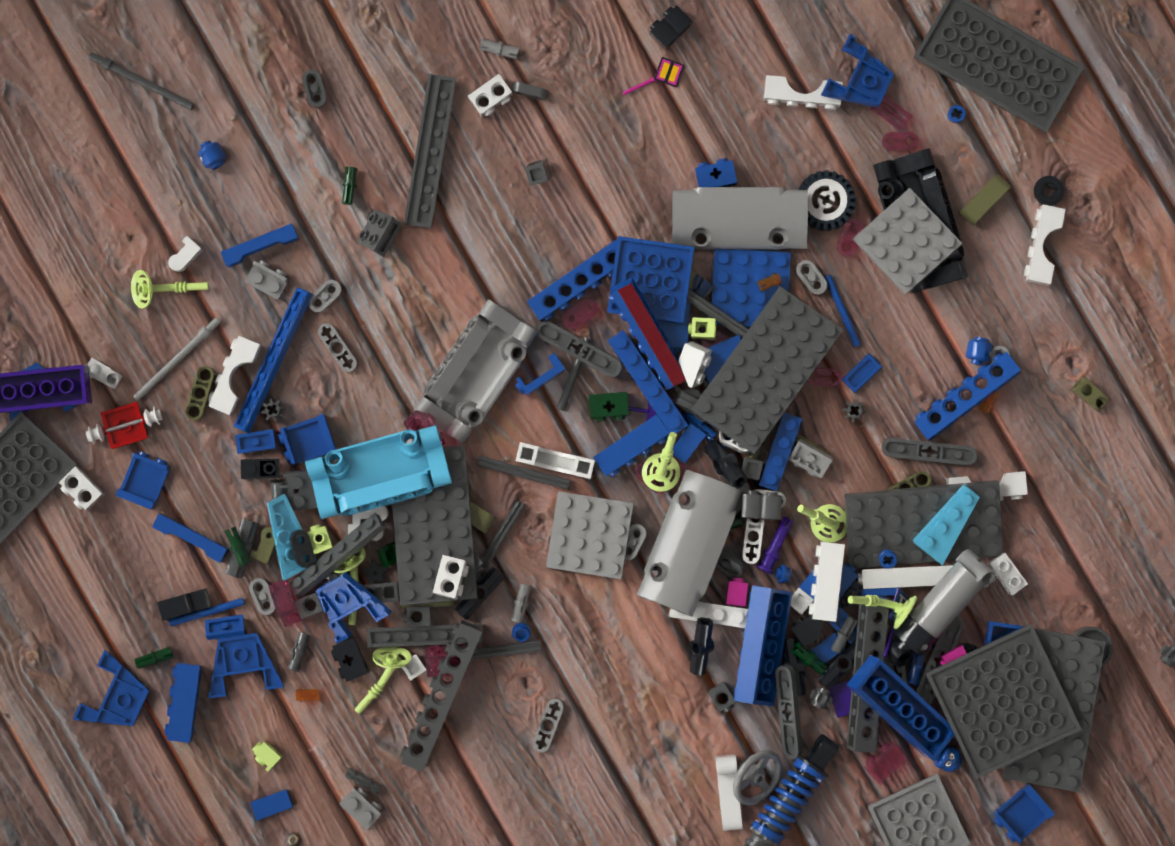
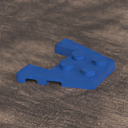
M849 34L842 51L859 59L847 87L829 78L821 96L878 108L894 74L877 58L874 59L867 52L868 49L864 45L861 46L855 40L856 37Z
M346 572L316 590L323 611L327 612L330 620L328 624L335 633L334 640L337 644L352 635L342 620L345 616L365 606L377 622L392 612Z
M258 633L218 639L208 695L209 699L227 696L224 680L226 675L263 670L266 690L284 687Z
M104 650L97 666L115 674L99 711L80 703L73 719L134 726L150 690L115 657Z

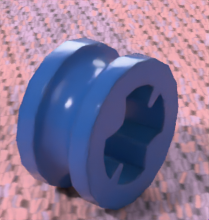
M960 105L952 106L947 114L948 119L952 123H960L965 117L964 108ZM952 110L960 111L959 117L961 118L952 117L951 114L954 113Z
M886 549L879 554V561L882 567L890 569L896 565L897 557L892 550ZM885 556H887V557L892 556V557H891V560H892V561H891V562L885 561L884 557H885Z

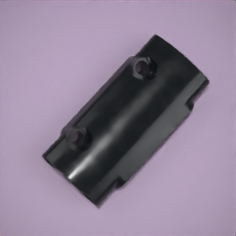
M930 148L873 165L879 183L878 194L883 210L888 208L910 188L961 241L940 170L935 166ZM888 186H891L892 193L890 195H888L886 191ZM963 245L910 291L911 294L969 277L963 260Z

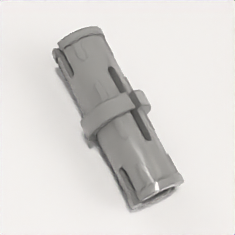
M482 38L479 50L495 53L498 57L502 55L515 60L519 53L518 47L503 44L502 41L498 43Z
M520 583L516 600L514 599L515 607L511 621L523 623L526 607L529 606L528 598L532 588L531 585Z

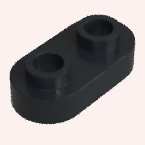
M294 530L289 536V542L295 563L300 567H310L315 560L310 537L304 530ZM300 536L303 537V541L301 543L298 542V538ZM308 555V560L304 562L303 556Z

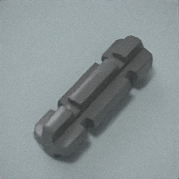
M352 768L348 769L345 774L346 778L354 780L356 784L365 789H370V792L378 794L381 789L380 784L372 782L373 780L361 773H356L357 771Z

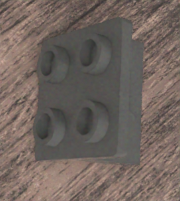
M374 210L368 217L364 230L360 232L357 243L385 257L402 223L390 215Z

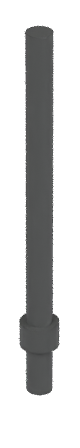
M93 52L89 55L88 59L100 64L102 68L108 71L112 70L189 110L194 106V103L113 63V60L107 57L103 58Z

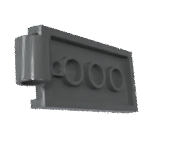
M307 470L284 472L283 477L285 480L276 479L270 482L272 500L285 494L293 510L318 508L312 481Z

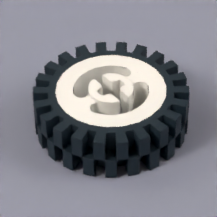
M829 170L817 171L815 174L812 173L808 178H805L798 190H808V225L811 228H816L819 231H831L843 226L850 219L855 208L856 195L854 194L853 186L850 185V181L846 180L842 174L839 175L835 171L829 172ZM820 188H828L829 191H823L819 196L823 199L829 197V202L832 204L835 202L833 193H836L840 201L838 209L833 213L824 214L823 211L831 209L832 205L829 203L823 205V200L819 197L817 199V206L819 208H814L812 195Z

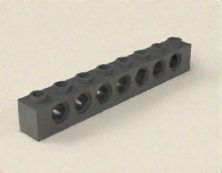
M878 596L879 598H883V599L890 600V599H888V598H885V597H882V596ZM859 604L853 676L868 659L872 651L874 657L881 659L885 663L883 654L887 643L886 633L889 629L888 613L891 608L879 605L877 607H870L865 604ZM877 613L876 619L873 620L874 614ZM875 632L874 638L871 639L872 634ZM851 690L846 748L854 752H876V746L878 745L877 730L880 725L879 715ZM868 708V712H867V714L864 716V712H865V710Z
M461 620L460 625L456 623L452 632L455 635L452 642L448 641L444 651L447 653L445 660L441 658L437 667L440 672L437 677L433 676L429 686L432 688L430 695L426 693L422 702L425 707L422 712L418 711L414 721L417 722V726L415 729L411 728L407 737L410 740L408 747L404 746L401 751V764L423 772L481 637L483 628ZM462 638L466 639L468 645L461 647L457 641ZM453 656H457L460 658L461 662L459 664H453L451 663L450 658ZM444 674H451L453 680L447 682L442 676ZM438 691H442L445 693L446 697L443 699H438L435 696V693ZM436 709L438 711V715L434 717L430 716L428 714V710ZM423 726H427L430 728L431 732L428 734H424L421 732L420 728ZM421 744L423 746V750L416 751L414 750L413 745Z

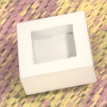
M798 587L792 595L790 606L802 615L814 599Z
M417 654L411 657L408 665L402 667L410 681L427 670Z

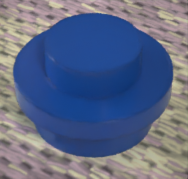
M782 564L776 569L775 578L778 583L783 584L789 581L790 568Z
M518 623L512 628V636L519 642L526 641L531 635V629L525 623Z

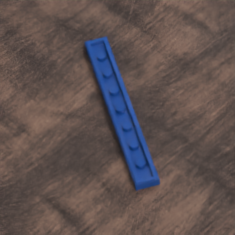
M298 287L296 288L234 423V427L250 433L311 300L312 293Z

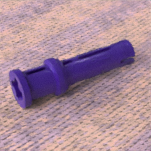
M784 516L769 548L763 551L764 556L761 563L756 566V568L771 575L776 560L780 558L778 553L794 523L790 519L785 526L788 518Z

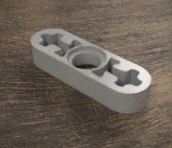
M322 324L318 328L320 339L340 368L348 373L353 372L357 368V360L336 329L331 324ZM325 327L327 329L331 328L330 335L333 338L335 336L338 337V339L332 340L329 345L327 341H330V339L326 335L322 336L323 328ZM339 342L343 345L342 352H333L332 346L334 343ZM347 351L349 354L345 356L349 361L353 360L352 368H344L345 361L343 358L338 360L337 357L343 356Z
M553 698L546 705L533 740V747L537 752H545L550 747L564 708L562 701ZM555 702L560 707V710H556L554 716H558L557 720L545 716L546 713L551 714L552 708L549 705ZM545 720H551L554 723V728L551 731L544 730L542 725ZM539 731H542L544 734H551L550 738L546 736L545 743L547 746H543L542 749H539L536 743L537 740L540 741L542 735H539Z

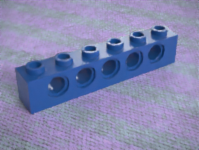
M618 239L527 301L540 322L553 318L555 316L554 312L558 309L561 311L571 305L569 302L572 299L576 298L578 300L586 295L585 290L590 287L594 289L602 283L601 279L604 277H612L614 264L608 261V256L616 254ZM601 265L603 272L599 275L592 272L593 266ZM579 276H585L588 281L585 285L581 286L577 284L576 279ZM563 287H570L572 293L569 296H563L561 294ZM552 297L556 300V304L553 307H547L545 300Z
M1001 352L993 358L994 362L980 367L977 370L978 374L964 379L962 386L958 389L956 387L952 388L946 393L947 397L942 401L941 399L936 400L931 405L932 408L926 412L924 410L916 416L917 420L914 422L929 442L1022 373L1021 369L1007 352L1004 354ZM997 367L1003 369V374L999 377L992 375L993 370ZM980 379H985L988 382L987 386L983 389L977 387V382ZM964 391L972 392V397L969 400L962 399L961 396ZM950 402L956 404V409L953 412L946 410V406ZM939 414L941 415L940 422L932 423V415Z

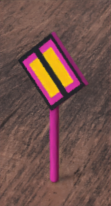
M661 57L655 77L624 91L623 95L654 81L677 88L684 64Z

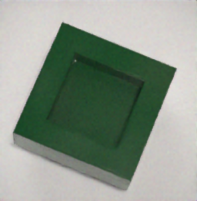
M395 542L377 549L383 567H388L397 562Z

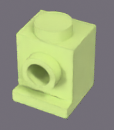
M692 317V323L688 325V334H691L692 339L716 340L717 321L715 318ZM705 327L706 331L704 333H700L699 328Z
M321 524L310 527L311 531L307 533L310 537L314 554L334 547L326 526L322 527ZM319 534L323 537L321 542L316 541V536Z
M267 741L263 743L258 742L252 749L256 755V761L262 766L265 764L268 766L265 769L266 771H270L283 757Z

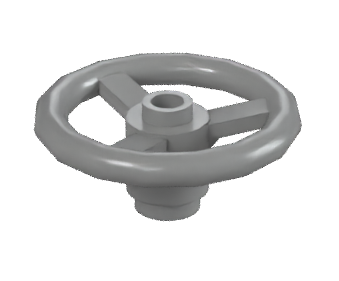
M770 750L759 751L747 760L740 762L733 783L734 796L738 802L744 805L757 804L774 791L783 771L782 760L777 753ZM772 759L775 764V771L768 785L764 780L765 771L763 769L769 760ZM750 784L752 786H759L763 790L758 795L749 798L741 793V790Z

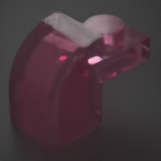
M282 580L269 585L275 609L284 626L302 621L303 619H301L296 607L294 594L288 581Z

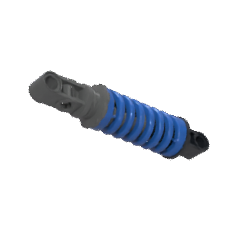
M821 734L806 757L798 754L797 759L793 763L798 773L788 770L787 775L792 781L785 778L781 780V783L787 789L785 790L781 787L775 789L778 796H770V801L773 804L764 805V809L767 812L766 814L761 812L758 814V818L761 821L756 819L749 825L752 833L749 838L745 839L746 843L744 846H780L785 838L782 830L790 831L791 827L788 822H796L797 819L794 813L801 814L802 808L800 805L806 806L808 804V800L803 795L813 797L814 792L810 787L818 789L820 787L819 782L821 783L822 780L829 776L824 769L839 749V745Z

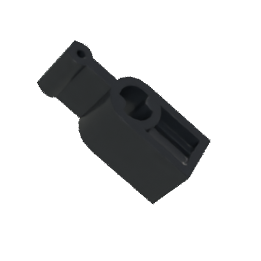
M207 588L157 602L162 621L212 607Z

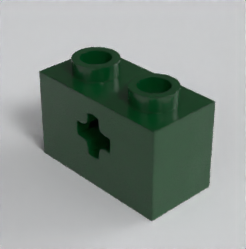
M627 392L589 395L590 418H594L595 422L606 421V417H614V420H624L625 416H629ZM607 402H610L611 405L615 406V408L611 409V412H607V409H603V406H606Z

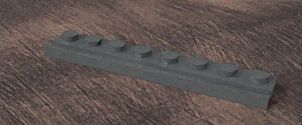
M429 74L404 225L432 229L456 78Z

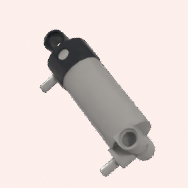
M967 549L955 559L957 561L955 565L916 608L908 614L900 627L893 630L899 637V640L891 642L887 656L898 667H903L909 663L912 658V651L921 657L927 650L932 651L934 648L933 644L940 634L983 587L987 588L991 583L995 582V573L972 550Z

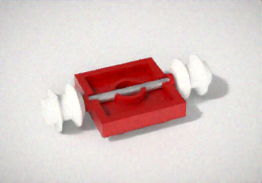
M138 402L110 409L100 413L104 428L99 424H96L94 429L88 426L86 436L88 441H92L95 445L96 440L100 439L103 442L105 435H107L110 448L113 450L149 439L145 423L152 427L154 422L160 425V421L163 420L160 409H156L154 406L151 412L145 409L144 416H142Z

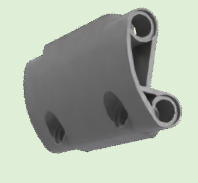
M698 187L693 190H673L672 244L692 246L697 250L806 249L808 190H787V188ZM703 236L706 242L699 244L696 242V238ZM775 236H779L783 242L775 244L772 239Z
M488 299L479 314L468 322L424 389V396L413 411L464 444L473 428L483 421L525 358L527 347L530 346L538 332ZM515 348H517L518 352L516 355L513 356L512 352ZM475 411V416L469 419L470 414Z
M690 470L685 471L680 487L672 498L644 569L645 575L637 596L693 617L699 599L704 596L734 521L736 515L735 507L742 492L740 489ZM682 495H685L687 498L684 505L680 502ZM656 566L659 572L654 577L652 574V569Z

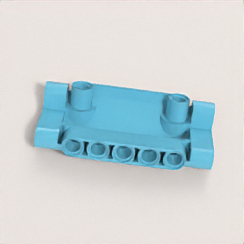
M436 425L419 429V431L409 429L332 450L325 457L305 461L321 519L340 514L349 516L426 495L434 488L452 484L447 459ZM409 439H414L412 443H406ZM339 459L337 464H332L334 460Z

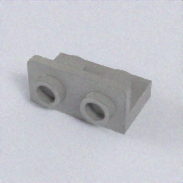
M262 260L259 263L254 261L253 267L244 282L279 300L290 281L285 278L287 274L278 269L274 272L269 269L270 265Z
M799 439L788 460L795 467H802L807 470L811 476L822 478L833 457Z
M354 787L339 805L368 830L383 814L381 811L382 807L375 800L371 802L367 798V792L361 787L358 789Z

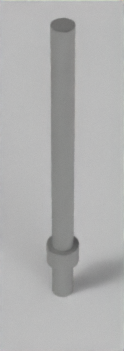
M215 317L206 327L203 326L198 331V334L133 395V398L138 402L203 339L206 340L221 322Z

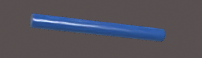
M828 275L824 278L827 281V286L855 348L861 345V342L831 275Z
M239 598L169 619V624L172 627L245 605L244 599Z

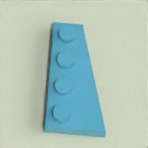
M964 483L913 539V542L943 566L979 500V495Z
M283 494L267 502L282 580L285 581L307 568L298 566L293 557L289 536L294 530H302L286 495ZM302 536L298 538L299 543L303 541ZM308 555L303 556V561L305 562L308 560Z

